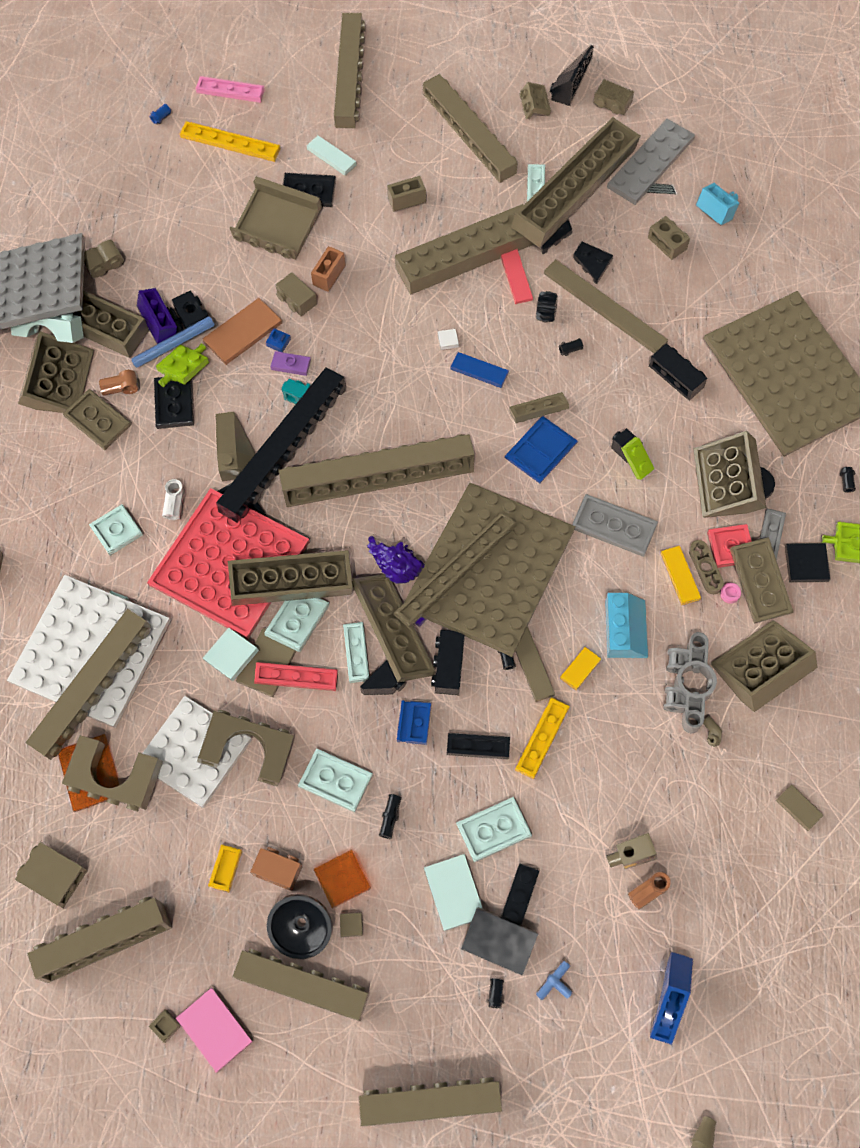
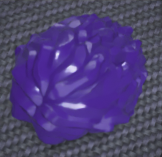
M373 536L368 538L369 544L367 548L370 549L369 553L374 556L373 558L382 570L381 572L392 582L405 584L411 580L414 581L415 577H418L425 567L421 560H417L414 557L413 551L408 549L407 544L403 546V542H399L396 546L389 547L382 542L379 543Z

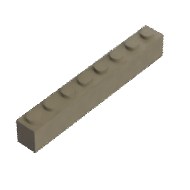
M342 13L334 108L335 128H355L356 121H359V111H357V108H360V97L358 95H361V84L359 82H362V71L360 69H363V59L360 57L364 55V47L361 43L365 41V35L362 33V31H365V20H362V13Z
M438 74L423 82V95L499 183L517 174V159L511 156L505 145H502L496 135L489 131L487 125L484 122L482 123L476 112L469 108L467 102L460 98L458 92L453 90L447 79Z
M127 608L25 743L50 760L56 757L61 752L65 741L73 736L77 725L86 719L89 709L98 703L102 692L110 687L117 672L122 671L129 656H132L137 651L141 640L149 635L150 624Z

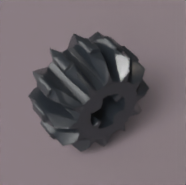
M541 291L537 302V320L542 322H553L555 320L558 302L556 293Z

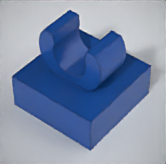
M274 328L266 341V346L283 352L290 342L291 336Z

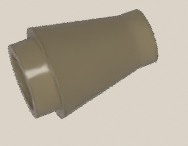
M706 1116L703 1117L701 1124L691 1139V1148H713L715 1126L717 1123L715 1120Z

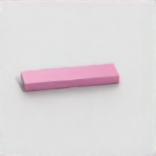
M200 76L196 86V92L200 94L261 103L265 91L262 85Z

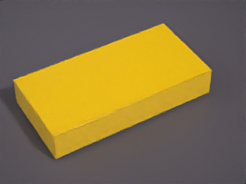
M584 647L561 675L560 679L577 691L599 664L601 658Z
M221 844L208 887L230 893L242 855L241 849Z

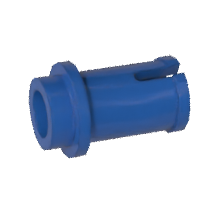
M163 104L159 109L151 112L150 120L154 124H160L163 118L171 114V109L167 104Z

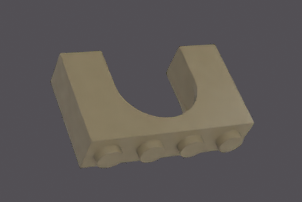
M224 710L214 711L197 762L217 768L225 744L234 736L241 734L255 737L264 749V761L257 781L277 787L281 780L294 735H291L290 731L285 729H272L266 723H252L247 717L238 716L236 718L230 716V713Z
M80 735L62 784L68 786L67 790L80 794V791L88 792L87 797L99 800L100 796L108 798L107 803L117 806L121 802L127 804L126 808L138 812L139 808L146 810L163 761L138 752L129 778L118 787L105 788L97 778V766L105 744Z

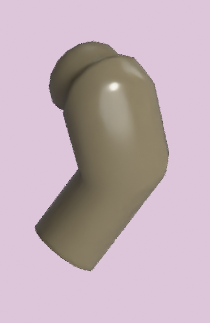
M709 716L703 722L709 730L707 742L710 746L717 747L721 743L722 729Z

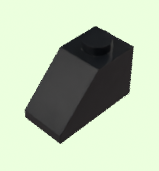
M386 660L360 686L363 695H393L396 691H401L407 682L397 681L388 660Z

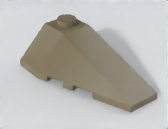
M235 412L216 414L218 470L222 481H230L236 479L255 455V452Z

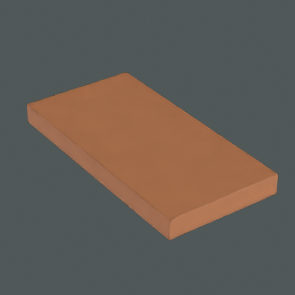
M258 298L205 336L203 342L227 365L272 332L274 328L276 329L280 326L282 320Z

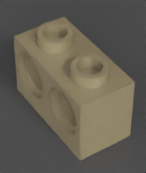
M667 216L650 226L648 238L671 260L687 250L690 241L689 236Z

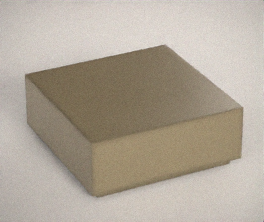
M362 913L340 914V937L363 936Z
M164 1010L148 1027L163 1043H166L181 1025L167 1010Z

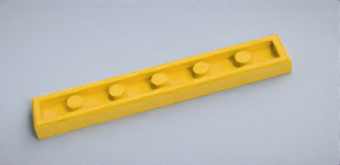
M185 121L179 133L180 138L275 162L281 150L278 144Z

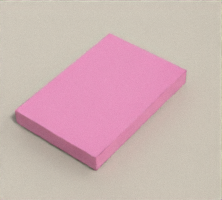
M213 988L209 989L176 1017L177 1021L216 1073L253 1042Z

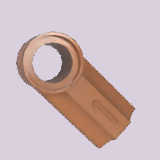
M123 370L118 376L99 379L102 395L105 396L119 392L124 394L136 393L138 391L136 372L133 370Z
M663 872L655 873L650 879L627 895L634 906L640 910L669 889L670 878ZM657 878L663 879L665 888H657L654 885V880Z

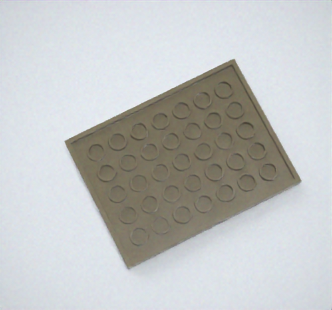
M798 291L704 336L705 342L783 457L860 419V377Z
M469 483L404 603L503 511L517 522L516 527L421 617L452 631L462 633L472 640L513 657L576 526Z

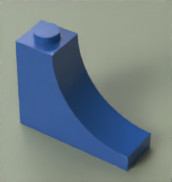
M671 952L665 969L662 992L650 1032V1038L672 1045L691 993L693 958Z

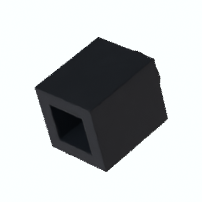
M627 428L613 436L611 449L626 463L628 461L621 448L636 437Z

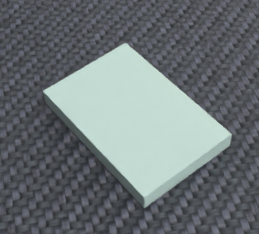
M320 598L285 601L264 632L265 636L301 652L328 609L329 602Z
M316 748L298 787L355 813L373 773Z
M514 797L456 823L474 863L532 837Z
M465 854L424 867L443 930L447 931L471 923L476 908H482Z

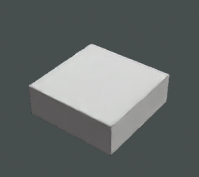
M456 329L438 331L441 350L459 347Z

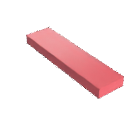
M518 249L502 254L501 260L515 304L533 301Z
M256 662L254 684L336 691L338 670Z

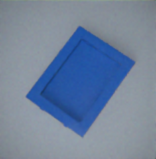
M542 416L505 455V459L540 484L578 441Z

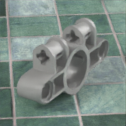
M696 632L691 636L687 649L671 648L667 652L669 655V665L666 666V670L670 673H676L677 676L674 687L665 688L667 696L664 710L683 713L682 727L688 733H696L701 728L704 722L705 701L709 699L717 684L716 674L707 664L708 637L701 632ZM693 642H700L702 647L695 646ZM688 671L703 674L708 680L706 687L708 691L703 694L699 692L690 693L683 686L684 677L682 675ZM688 719H695L698 725H691Z

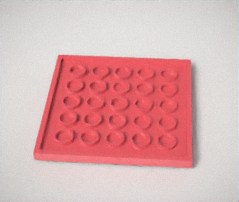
M210 488L147 584L248 639L271 602L232 606L228 561L303 554L310 541L299 533L250 508L247 515L236 523L218 512L216 502L223 494Z

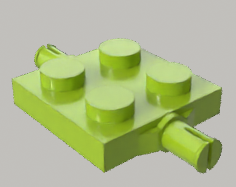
M201 343L195 350H192L180 344L156 365L157 371L165 375L158 381L159 384L164 387L170 381H178L185 385L209 363L208 357L201 354L206 350L205 345Z
M837 522L835 536L823 535L822 543L834 544L835 560L860 563V524Z

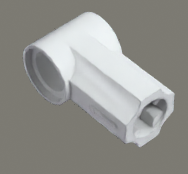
M171 479L165 485L166 495L162 516L168 520L176 521L180 519L185 490L179 480ZM176 488L179 489L178 492H176V493H171V491H172L173 489H176Z

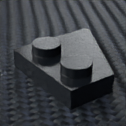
M581 241L573 254V259L582 266L585 273H589L592 276L593 282L598 284L613 260V255Z

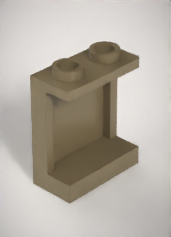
M40 842L38 846L36 845L31 850L30 858L26 864H23L17 871L15 880L57 906L64 908L84 878L87 870Z

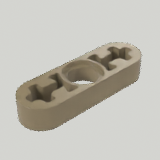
M696 540L689 549L691 559L705 590L709 594H718L724 585L722 576L708 545L702 540ZM696 547L703 549L701 555L699 551H695ZM703 563H708V564H710L711 567H712V570H710V571H704V570H702L701 564H703ZM711 575H713V576H712L713 582H714V583H718V585H717L716 588H715L713 585L710 586V583H711V578H710V576H711Z

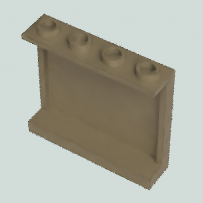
M256 176L253 181L255 189L236 227L230 226L231 234L239 242L244 241L253 247H261L270 253L275 252L287 259L292 258L296 260L322 208L320 198Z

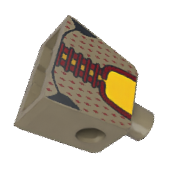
M649 833L617 844L618 851L606 855L610 868L623 864L624 869H629L657 860V853ZM628 851L634 852L632 857L625 856Z

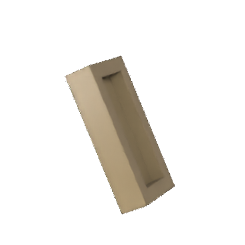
M793 785L776 799L806 831H809L824 816Z

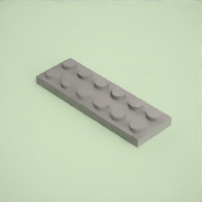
M666 119L608 182L607 188L636 205L694 140L695 134Z

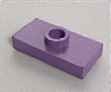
M275 351L270 367L274 371L307 376L311 358Z

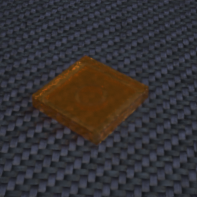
M352 850L313 869L332 909L371 889Z

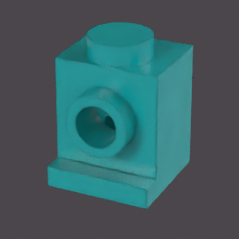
M289 378L288 381L283 383L281 388L284 400L296 404L311 384L307 383L304 385L301 381H294Z

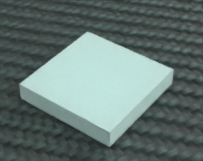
M122 504L89 524L109 555L114 554L143 536Z
M228 628L203 659L231 681H234L259 650Z

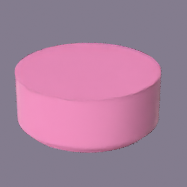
M726 583L720 591L721 599L729 604L737 602L741 596V589L735 583Z

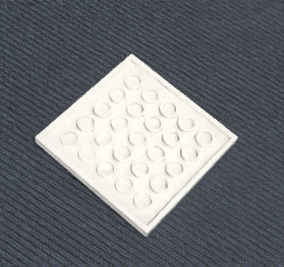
M64 575L7 681L57 702L128 608L150 624V633L138 644L137 651L126 660L122 671L117 672L110 687L102 692L98 703L87 712L88 717L116 728L171 620L164 615Z

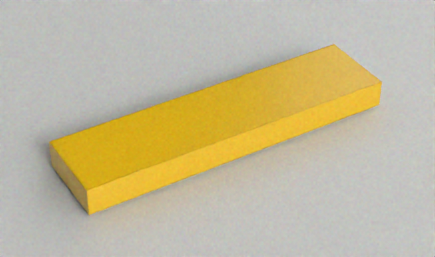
M551 697L515 771L534 780L570 706Z

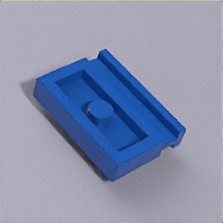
M401 701L397 742L427 745L431 703Z

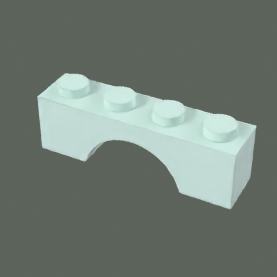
M73 313L11 327V334L13 336H31L38 332L40 325H43L52 331L57 341L74 343L84 338L81 316H74Z

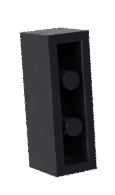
M667 343L651 356L649 367L687 400L690 401L705 387L707 381L705 374L696 369L688 359L683 358L675 348L670 347Z
M441 630L440 636H436L435 648L439 650L438 655H434L433 667H436L437 670L436 675H433L431 680V687H435V694L459 696L465 636L457 631Z

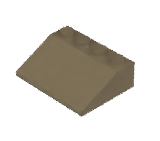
M39 331L34 342L18 404L35 410L64 413L83 394L94 350L76 343L57 341L55 336Z
M748 431L693 448L702 515L704 518L747 514L767 508L756 439Z
M774 620L711 662V666L740 701L753 712L818 668L816 652Z

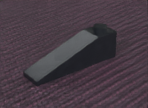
M590 45L557 77L555 83L552 82L550 87V93H552L551 101L568 106L571 105L593 58L594 45Z

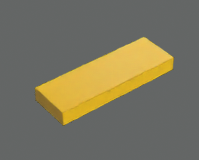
M676 546L662 550L660 554L681 606L699 601L701 596L681 547Z

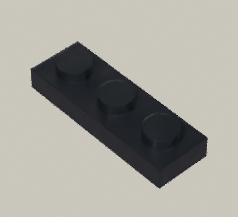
M448 733L447 755L509 759L510 737Z
M519 863L501 917L522 925L540 872L539 870Z

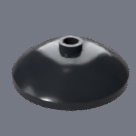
M303 894L289 895L279 900L271 909L267 918V934L273 946L283 955L294 959H308L322 952L329 943L332 935V920L325 906L317 899ZM299 919H304L306 923H301Z

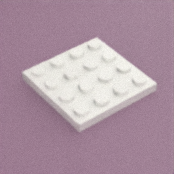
M184 696L142 754L162 760L163 764L157 779L204 809L252 739L246 734L232 737L224 746L217 768L198 763V756L213 713Z

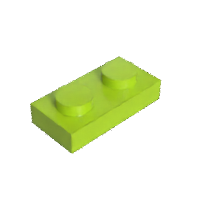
M634 437L621 448L636 479L642 480L655 469L640 438Z

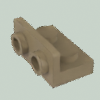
M527 82L520 91L526 119H530L533 113L549 116L551 107L545 85Z

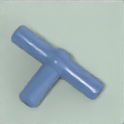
M563 961L556 971L548 976L546 983L536 994L538 998L544 1000L553 987L567 999L572 995V991L560 981L570 968L566 961Z

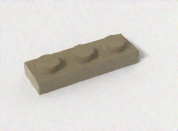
M563 392L510 406L509 409L515 423L569 409V402Z

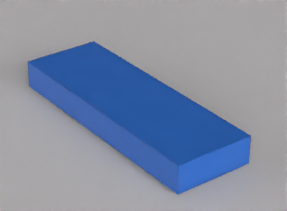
M460 352L457 353L451 365V370L499 388H502L509 374V370Z

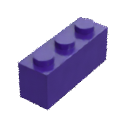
M157 289L139 290L137 308L145 319L156 344L175 335L177 326Z

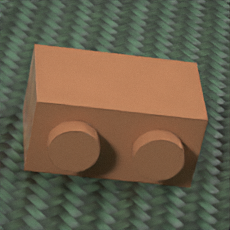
M330 246L327 247L311 272L313 286L329 292L346 266L344 252Z
M270 847L267 850L260 848L250 873L257 878L293 891L302 869L301 864L298 863L299 859L291 855H287L286 858L278 855L279 851Z

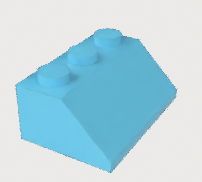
M607 593L605 600L607 658H648L645 600L629 593Z

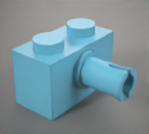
M712 183L702 189L696 206L713 218L715 222L723 225L733 219L739 206L738 195L733 191L728 194L717 184Z

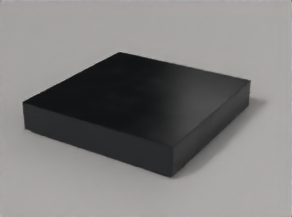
M826 543L785 545L789 583L829 582L831 580Z

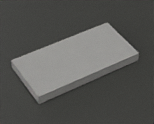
M585 494L572 525L576 526L575 530L644 557L658 521Z

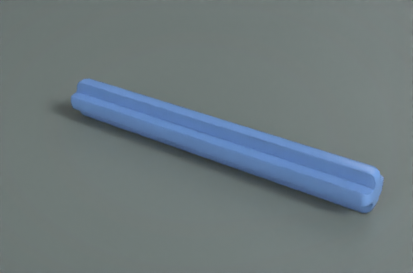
M209 316L138 354L131 361L138 368L210 329L215 324Z

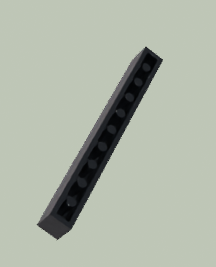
M327 367L324 368L216 502L219 513L236 523L247 515L249 508L259 500L263 490L268 489L274 476L279 475V470L282 469V466L291 460L293 452L300 448L305 437L313 432L316 423L324 418L328 408H332L336 398L344 393L346 388L344 376Z

